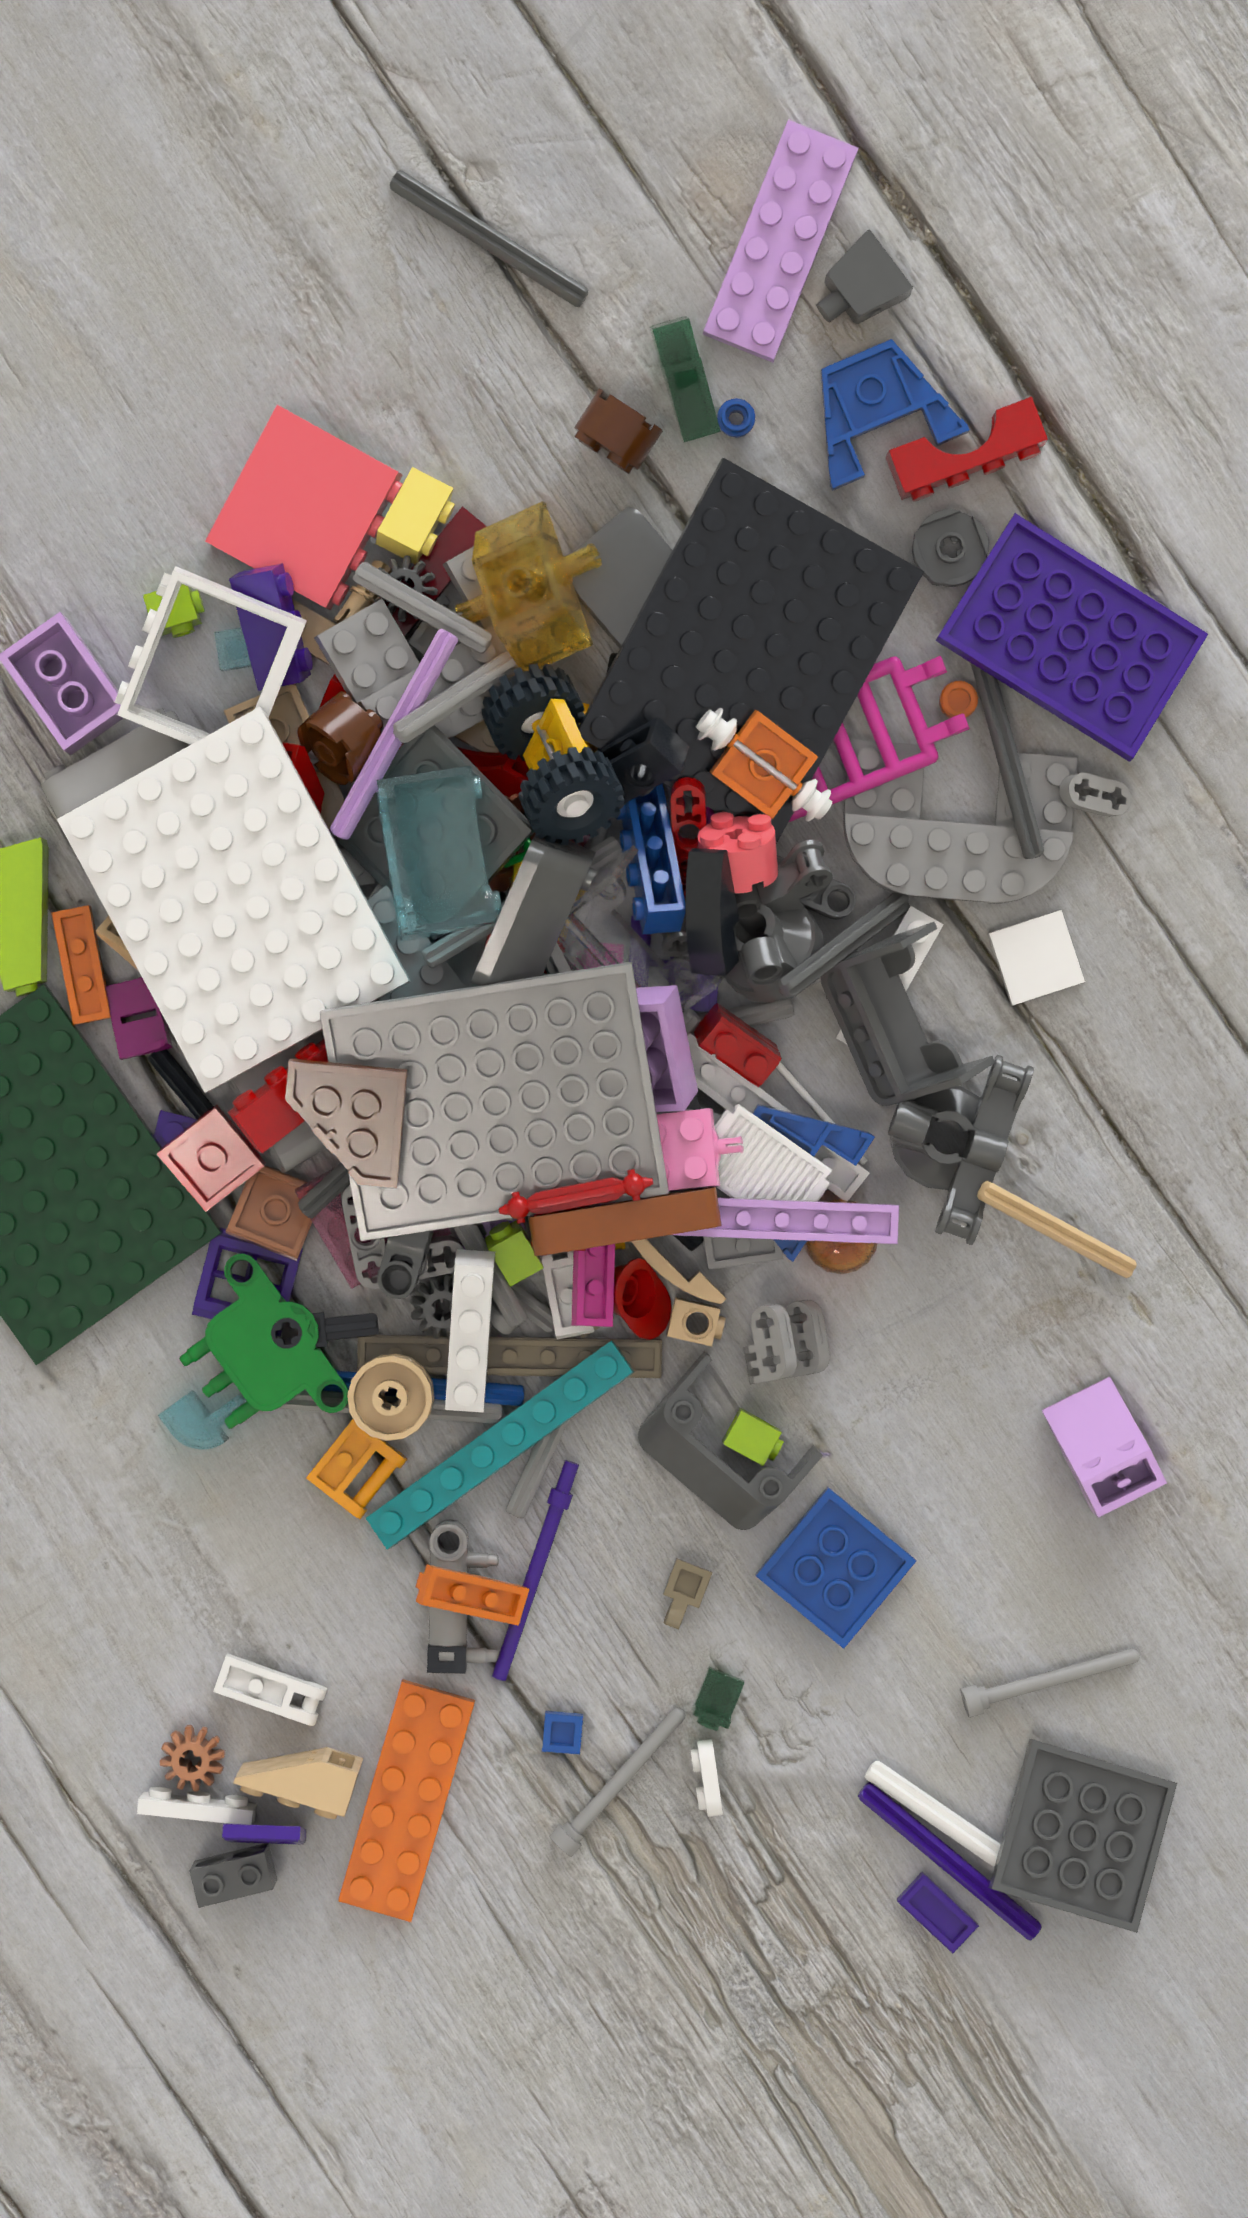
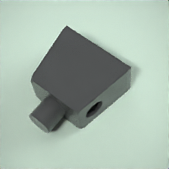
M869 229L828 271L824 283L831 293L819 301L816 306L823 318L829 323L846 311L855 324H859L910 297L913 286Z

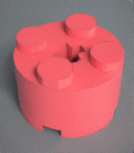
M720 812L712 815L711 823L699 831L697 836L699 849L727 850L735 894L753 891V884L763 881L764 887L776 880L778 876L776 837L770 816L756 814L751 817H734L732 813Z

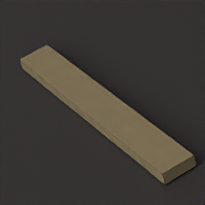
M376 1335L358 1337L357 1372L365 1363L379 1355L398 1353L415 1359L425 1367L428 1374L447 1375L450 1338L448 1336H440L438 1339H435L433 1335ZM489 1336L487 1375L561 1377L608 1342L614 1341L635 1371L628 1378H661L662 1339H557L552 1337Z

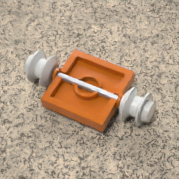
M722 708L717 709L715 712L708 710L696 726L700 731L698 740L709 737L713 740L711 747L713 751L727 746V749L710 770V774L762 813L770 816L771 819L775 817L790 795L793 796L792 810L797 811L800 808L806 810L805 820L807 822L811 821L814 817L820 820L827 813L832 805V801L829 799L831 790L827 789L822 793L816 789L818 782L816 779L806 781L803 784L800 782L818 758L811 750L757 710H754L738 734H736L737 719L733 718L726 722L721 718Z

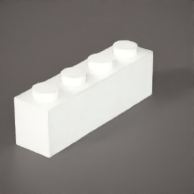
M457 1249L445 1410L484 1412L495 1252Z

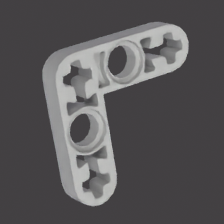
M349 1185L341 1192V1203L356 1276L364 1287L377 1289L379 1288L378 1276L370 1278L368 1272L362 1273V1271L368 1269V1262L375 1261L376 1266L380 1267L386 1248L384 1238L373 1239L368 1243H362L355 1238L354 1233L358 1225L356 1217L350 1219L351 1215L356 1216L353 1200H347V1198L352 1197L351 1186ZM453 1236L434 1237L431 1239L429 1246L431 1256L443 1254V1247L450 1246L453 1252H456L457 1249L464 1250L462 1243ZM456 1254L452 1255V1262L445 1263L443 1257L432 1258L433 1267H428L426 1257L419 1280L453 1273Z

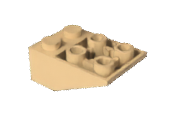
M324 1747L245 1762L235 1776L233 1784L240 1785V1790L246 1794L257 1797L263 1796V1793L278 1797L277 1801L285 1806L299 1808L300 1804L315 1808L314 1813L321 1817L336 1819L337 1815L345 1817L363 1758Z

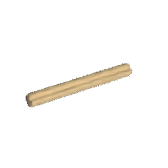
M989 1181L983 1182L977 1192L978 1199L1124 1278L1132 1276L1137 1263L1129 1256Z

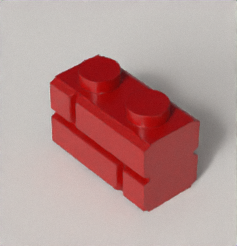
M718 1003L711 1008L694 1031L699 1047L711 1055L714 1054L716 1059L758 1088L765 1082L782 1059L780 1052H778L777 1044Z

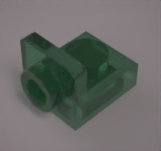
M708 1667L692 1707L693 1715L698 1717L697 1723L715 1731H718L720 1726L729 1729L731 1716L744 1686V1680Z

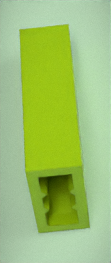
M41 837L0 848V979L4 991H15L16 997L28 995L38 988V984L47 982L49 847L47 840Z

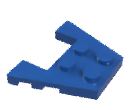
M892 339L821 369L829 480L832 491L864 478L865 474L851 444V439L919 410L922 411L936 446L967 434L970 430L968 424L956 415L948 406L949 403L944 397L933 389L925 380L921 371Z
M757 1104L752 1114L813 1157L820 1147L824 1145L855 1166L875 1138L874 1135L866 1131ZM773 1239L792 1262L807 1242L805 1240Z

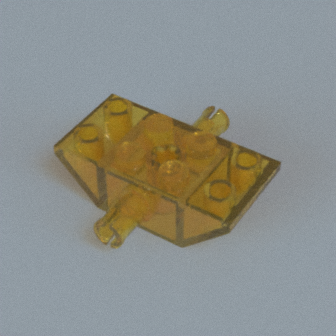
M541 501L475 533L472 564L482 594L463 603L456 604L455 611L456 613L462 611L463 614L460 616L473 623L490 616L495 633L517 666L522 668L523 672L529 670L530 664H537L539 669L543 668L544 664H552L593 645L572 582L573 578L594 568L601 567V558L595 559L600 554L594 544L590 543L586 547L563 556L546 503Z

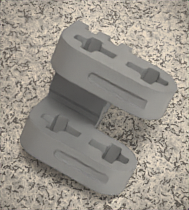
M813 1300L794 1301L788 1305L786 1310L777 1304L756 1308L751 1317L754 1345L743 1347L750 1385L820 1373L828 1367L830 1352L822 1310ZM806 1313L807 1320L801 1322L800 1314ZM773 1318L774 1325L768 1327L767 1319ZM813 1351L814 1358L807 1359L806 1352Z

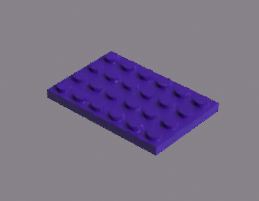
M1014 513L935 641L1130 762L1146 739L1208 636V633Z

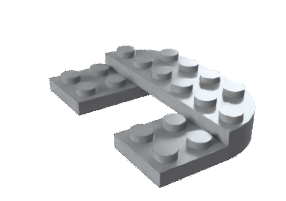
M510 526L443 564L476 624L492 633L493 638L489 648L484 653H478L462 643L456 645L424 704L505 651H509L518 660L517 667H521L523 672L529 670L530 664H537L539 669H542L544 664H550L554 667L559 656L563 637L560 608L557 600L545 589ZM380 599L320 633L314 639L345 692L365 711L371 709L381 718L383 727L380 729V732L382 733L420 663L383 599ZM485 691L435 724V726L450 739L484 720L481 710L484 708L482 702L484 697H491L489 691Z
M850 739L864 775L885 767L875 741ZM892 742L899 761L921 752L918 744ZM1018 753L1044 847L1043 855L1033 859H1025L1023 857L1000 769L998 773L994 826L920 820L924 768L844 800L843 830L849 853L853 861L856 862L870 881L891 893L906 895L911 898L923 897L984 902L988 904L1009 903L1025 898L1048 884L1059 872L1069 854L1074 833L1072 832L1074 808L1065 805L1062 801L1060 785L1065 777L1076 774L1078 757ZM846 775V783H847V782H849V778H848V776Z

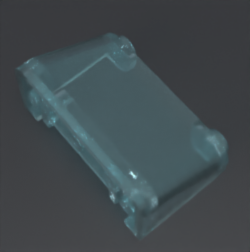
M471 766L377 780L375 788L400 941L416 940L496 923V915H499L502 910L499 891L491 892L490 885H488L476 815V799L483 798L480 776H472Z

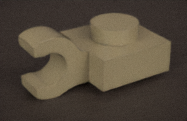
M676 1558L663 1591V1595L673 1598L664 1619L665 1625L679 1630L687 1606L700 1607L712 1571Z

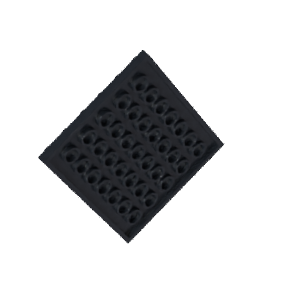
M722 458L579 724V732L583 740L601 749L654 718L659 717L689 746L684 762V771L677 779L673 781L667 780L663 782L664 784L672 787L681 778H695L703 784L706 792V806L718 813L729 812L734 817H751L756 814H764L709 773L727 749V746L713 751L711 749L713 740L709 737L698 740L700 733L696 728L698 722L708 710L715 712L717 709L722 708L721 718L726 722L733 718L737 719L736 734H738L754 710L759 711L818 756L800 782L803 784L806 781L812 780L924 571L731 461ZM684 791L685 795L693 799L691 791ZM792 795L789 796L775 817L771 819V824L775 829L776 844L794 813L792 810Z

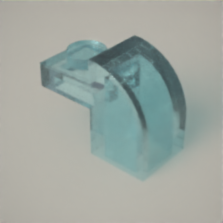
M192 1390L158 1416L174 1438L183 1445L200 1450L212 1449L229 1439L221 1426L223 1424L226 1425L224 1422L225 1418L245 1403L246 1399L239 1393L211 1414L196 1392Z

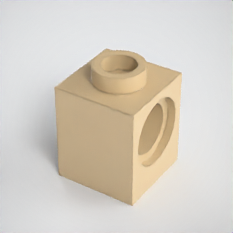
M675 1297L666 1334L668 1337L712 1347L714 1338L721 1340L726 1317L719 1316L721 1309L717 1306ZM694 1312H701L708 1318L706 1329L700 1333L691 1332L686 1327L688 1316Z

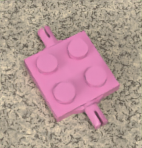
M711 1108L657 1114L669 1192L720 1186L718 1166L721 1154L743 1153L744 1146H729L743 1144L742 1137L719 1139L714 1129L713 1109Z

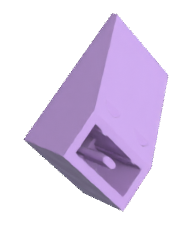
M1110 1376L1042 1409L1044 1417L1091 1512L1098 1518L1167 1484L1150 1447Z

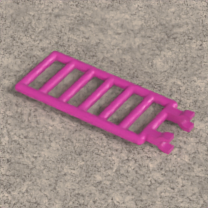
M941 655L906 671L900 658L896 656L873 665L857 697L885 767L866 775L863 774L842 723L833 740L849 782L830 789L831 795L829 799L832 801V805L934 764L939 757L934 743L970 729L964 713L928 728L913 692L912 686L947 673ZM889 674L921 751L899 761L869 685V682ZM818 767L812 780L816 779L818 781L816 789L822 793L828 788L820 767ZM706 806L707 824L711 823V816L715 813L714 810ZM803 808L794 811L789 822L806 816L807 811Z

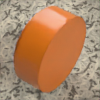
M965 681L949 683L944 687L939 696L940 709L948 718L964 713L965 718H967L975 711L978 704V695L975 688Z

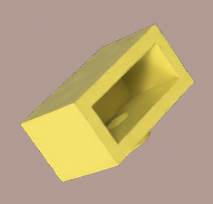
M412 467L377 531L376 545L401 558L410 556L412 563L415 565L422 554L429 556L438 539V536L433 534L439 522L446 524L454 510L455 504L451 502L453 488Z

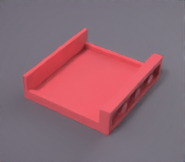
M277 405L205 542L254 569L283 563L285 573L288 572L292 578L294 591L331 610L334 604L340 606L347 595L350 586L345 583L351 571H356L357 567L365 561L368 552L363 549L370 536L373 538L377 537V531L385 518L381 515L388 502L392 504L403 485V483L399 482L403 475Z

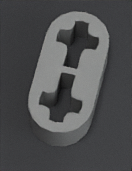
M1077 773L1065 777L1060 785L1062 801L1065 805L1077 810L1111 817L1124 814L1131 805L1129 788L1125 784L1089 773ZM1079 784V788L1090 791V794L1079 797V793L1074 791V786ZM1112 793V796L1117 798L1116 805H1112L1110 800L1102 799V794Z

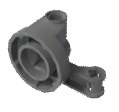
M805 840L796 844L778 865V876L770 885L764 887L762 881L753 884V891L735 894L740 920L733 926L739 962L724 978L737 993L750 1001L771 1003L789 998L786 995L782 996L780 994L779 979L824 946L822 930L800 901L801 898L827 887L833 879L830 868L825 866L823 860L825 852L823 845L817 840ZM686 913L680 931L662 933L663 941L661 946L664 954L667 956L678 957L688 953Z
M996 1055L994 1059L995 1063L991 1066L981 1097L964 1087L956 1086L902 1103L899 1102L888 1130L894 1159L906 1176L924 1187L949 1191L941 1210L935 1233L941 1235L943 1232L964 1238L966 1239V1244L973 1245L976 1240L986 1204L978 1199L977 1192L983 1182L989 1181L993 1183L995 1174L1003 1163L1009 1143L1007 1139L1034 1072V1067L1028 1065L1026 1068L1014 1065L1003 1061V1056ZM1002 1074L1017 1078V1081L1004 1077ZM931 1118H935L937 1122L955 1121L963 1131L968 1130L969 1137L961 1156L957 1152L950 1155L942 1154L936 1150L933 1144H922ZM952 1219H956V1220L962 1221V1222L966 1223L967 1226L965 1227V1226H962V1225L953 1223V1222H952Z

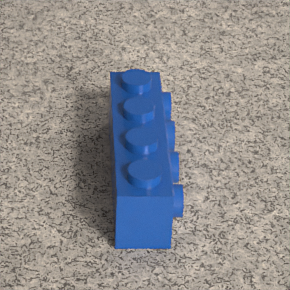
M662 783L654 787L646 796H638L628 801L620 809L621 813L616 818V820H622L623 830L620 831V846L622 853H628L629 863L626 864V880L629 887L634 886L635 897L632 898V913L635 921L640 920L642 935L678 932L681 930L686 913L684 892Z

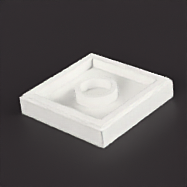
M1062 910L988 934L1011 1006L1085 982Z

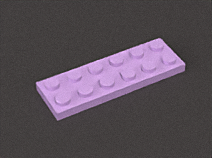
M791 120L787 121L704 328L703 335L772 363L774 362L857 155L858 147Z

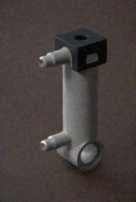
M452 1519L444 1520L437 1524L432 1531L429 1541L430 1565L468 1573V1568L498 1566L499 1556L497 1554L468 1552V1531L462 1523ZM446 1531L454 1532L459 1537V1546L453 1550L444 1549L439 1543L440 1534ZM429 1607L427 1673L466 1674L467 1663L497 1661L496 1650L467 1648L466 1614Z

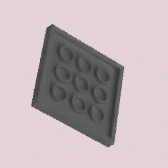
M434 725L408 743H404L397 751L351 837L348 840H344L335 836L332 832L330 833L382 887L387 885L409 915L436 940L448 930L535 831H533L529 820Z
M1029 1739L989 1888L1137 1933L1177 1783Z

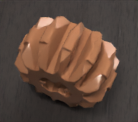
M187 1725L184 1736L175 1730L170 1735L173 1743L164 1742L161 1749L169 1756L161 1758L159 1761L160 1766L172 1767L166 1773L165 1778L169 1781L176 1775L180 1777L177 1783V1788L180 1790L184 1788L187 1781H190L193 1791H199L201 1780L206 1785L211 1786L215 1781L212 1773L221 1774L224 1766L216 1760L225 1757V1750H213L219 1743L220 1738L216 1735L209 1741L205 1739L208 1733L207 1727L203 1726L198 1736H196L193 1726ZM189 1750H193L194 1756L201 1757L196 1766L192 1765L190 1759H184Z

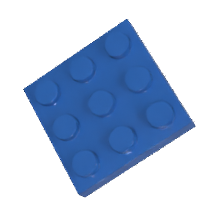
M827 1487L756 1572L755 1576L844 1649L911 1569L916 1559Z

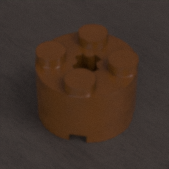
M599 388L574 428L577 430V433L574 437L597 454L602 447L609 452L606 458L612 464L630 474L633 468L636 470L640 468L663 430L655 424L649 430L652 425L645 421L646 417L611 394L608 396Z
M340 691L308 717L298 727L297 734L301 746L306 748L307 753L312 750L319 760L314 766L334 783L346 785L348 782L351 784L357 779L381 735L380 729L383 727V722L376 712L371 709L365 711L347 693Z

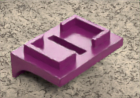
M142 977L106 986L111 1022L120 1060L173 1048L168 1024ZM156 1010V1016L122 1023V1018Z

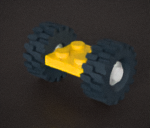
M530 664L529 670L524 672L521 667L514 669V676L509 678L505 674L499 679L501 682L499 687L496 685L491 686L488 690L491 697H484L482 702L484 708L481 710L484 722L498 751L502 755L507 753L508 758L516 760L518 755H520L521 760L526 761L529 771L526 773L529 781L522 780L520 785L522 792H519V799L529 823L538 838H545L547 842L553 844L558 840L560 845H568L570 839H574L576 844L584 842L583 836L590 834L591 838L599 835L597 829L600 827L604 829L609 828L612 825L610 818H618L620 815L619 807L624 806L625 802L623 798L624 791L609 759L605 758L603 753L598 750L593 753L579 732L578 726L584 717L583 711L585 709L574 684L563 669L558 667L554 670L550 664H544L542 669H539L537 664Z

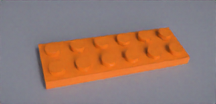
M402 1679L338 1899L339 1902L408 1922L412 1921L475 1700Z

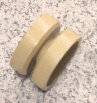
M391 1353L379 1355L359 1369L351 1380L347 1398L349 1412L360 1429L371 1437L391 1441L404 1439L419 1430L431 1414L435 1395L433 1381L424 1366L412 1357ZM392 1388L397 1390L396 1397L399 1399L395 1403H390L385 1398V1392Z

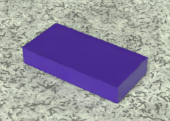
M923 1871L897 1898V1902L952 1954L979 1927L978 1923Z

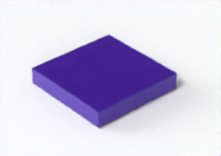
M223 1824L222 1838L233 1843L304 1845L306 1843V1829L301 1826Z

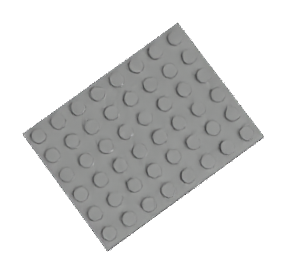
M632 962L320 1011L328 1062L408 1070L398 1187L387 1188L358 1185L349 1175L360 1241L512 1218L510 1215L499 1214V1208L508 1203L512 1198V1192L519 1191L520 1196L527 1199L535 1192L610 1177L623 1180L628 1175L627 1170L635 1169V1173L642 1177L653 1178L654 1184L647 1187L640 1195V1198L669 1194ZM625 1193L615 1201L600 1204L633 1200V1198ZM529 1212L527 1216H529V1215H535V1214Z

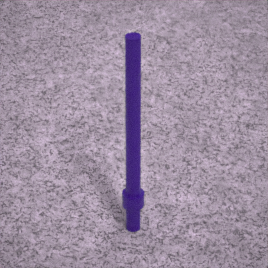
M565 1460L556 1488H551L547 1500L550 1506L522 1585L529 1588V1593L519 1626L513 1624L508 1626L492 1673V1677L502 1681L507 1679L564 1509H569L573 1497L570 1491L579 1468V1464Z

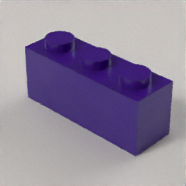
M283 563L242 571L229 578L232 590L302 618L300 612L294 609L291 597L294 593L293 581L288 572L285 573ZM236 606L258 691H261L287 627ZM302 637L299 639L281 687L301 683L311 675L310 670L313 668L312 656L307 647L304 648Z

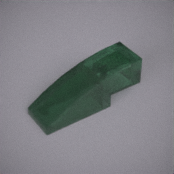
M687 316L649 326L683 442L721 432L690 319Z

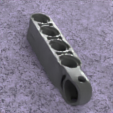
M434 1230L388 1237L378 1272V1285L386 1296L392 1299H402L414 1292Z

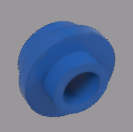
M735 398L726 401L718 411L717 422L719 428L730 437L738 438L745 436L752 430L755 423L753 407L743 399ZM732 413H739L743 417V422L739 425H734L729 421V416Z

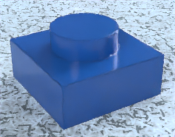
M545 1711L542 1752L580 1755L583 1714Z

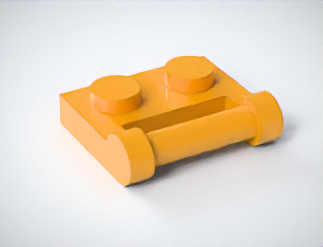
M352 1419L306 1479L353 1516L361 1519L367 1512L366 1506L393 1471L397 1467L401 1468L408 1459L386 1441L369 1436ZM375 1451L385 1457L354 1498L345 1492V1489Z

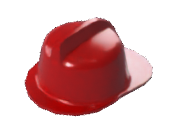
M636 1258L627 1264L615 1267L613 1313L622 1317L631 1331L639 1338L650 1340L658 1337L665 1331L671 1316V1300L666 1287L653 1271L650 1264L644 1259Z

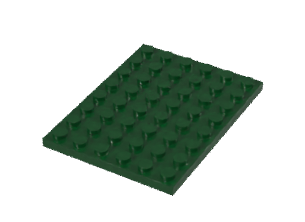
M46 984L41 985L34 992L0 1015V1316L35 1365L43 1362L223 1233L211 1214L203 1210L158 1157L157 1152L162 1146L76 1025H73L71 1018Z

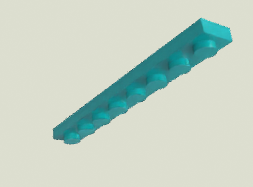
M614 1341L608 1342L366 1517V1520L387 1550L391 1549L631 1376L635 1371Z

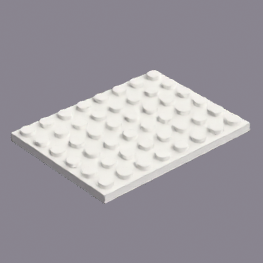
M261 706L57 819L204 1093L216 1089L323 1030L320 1018L321 1010L371 1003L411 982Z

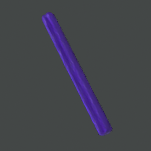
M871 1782L863 1786L858 1794L861 1802L1023 1937L1031 1941L1037 1936L1042 1928L1037 1919L1007 1894L990 1889L989 1879Z

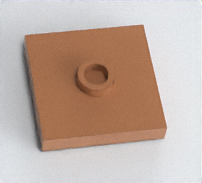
M264 1166L246 1181L226 1229V1234L297 1261L314 1221V1218L310 1219L302 1213L298 1207V1202L316 1185Z

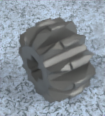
M404 556L403 568L400 569L394 558L389 559V565L393 570L390 574L383 568H378L398 581L405 579L410 584L412 580L415 585L413 589L423 595L434 596L438 593L436 588L425 587L424 585L435 579L434 573L431 572L421 577L419 576L426 566L421 560L415 565L413 570H411L412 561L410 556ZM377 596L374 601L377 602L383 598ZM389 603L387 608L391 615H393L397 606ZM399 608L398 619L400 622H405L407 612Z
M446 1274L444 1284L440 1285L437 1276L430 1277L432 1288L420 1282L417 1285V1290L422 1296H411L410 1299L412 1305L420 1307L411 1312V1318L413 1320L425 1318L419 1325V1330L425 1332L430 1326H433V1338L435 1339L440 1337L441 1329L445 1328L447 1336L450 1338L453 1295L451 1274ZM440 1299L441 1303H443V1299H447L450 1301V1311L446 1314L444 1310H442L441 1314L435 1312V1301Z

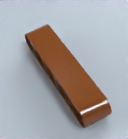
M716 1187L528 1217L534 1256L569 1252L722 1226Z

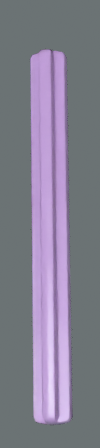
M439 629L330 826V832L335 836L348 840L354 832L402 744L393 734L394 723L424 704L458 642V638L450 632Z

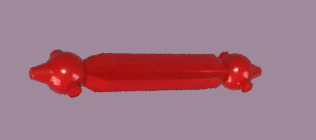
M635 1169L627 1170L628 1175L623 1180L610 1177L535 1192L527 1199L520 1196L519 1191L512 1192V1198L507 1204L499 1208V1214L510 1215L512 1218L517 1219L519 1224L525 1222L524 1217L529 1212L543 1215L615 1201L625 1193L632 1196L633 1201L641 1200L640 1195L644 1190L654 1184L653 1178L642 1177L635 1173Z

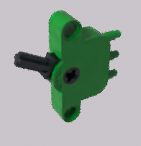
M246 1254L232 1256L226 1262L224 1275L239 1299L214 1316L207 1325L205 1337L188 1348L179 1358L184 1366H188L211 1351L224 1370L202 1387L205 1396L210 1398L230 1384L234 1383L246 1399V1402L225 1418L224 1422L229 1429L242 1424L258 1411H274L284 1406L304 1390L309 1393L322 1411L336 1413L343 1410L348 1405V1386L320 1348L328 1347L327 1341L376 1336L379 1332L377 1315L375 1313L325 1318L324 1312L311 1313L303 1305L295 1302H286L253 1257ZM239 1261H248L253 1267L252 1277L246 1282H237L232 1275L233 1266ZM287 1322L290 1323L291 1328L298 1330V1336L292 1337V1344L289 1345L285 1344L284 1339L277 1337V1331L283 1330L284 1323ZM330 1384L339 1386L343 1391V1400L336 1407L327 1406L322 1400V1391Z

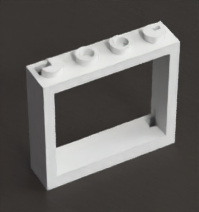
M175 567L172 575L164 572L156 592L157 595L163 598L158 611L150 609L142 631L149 633L144 647L136 645L128 667L135 669L130 683L122 681L115 703L121 705L118 716L191 745L208 736L209 733L135 704L181 585L184 584L287 627L255 707L256 709L261 706L268 717L307 620Z

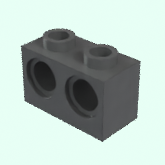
M265 1843L195 1860L189 1870L198 1908L274 1889L277 1882L270 1846Z

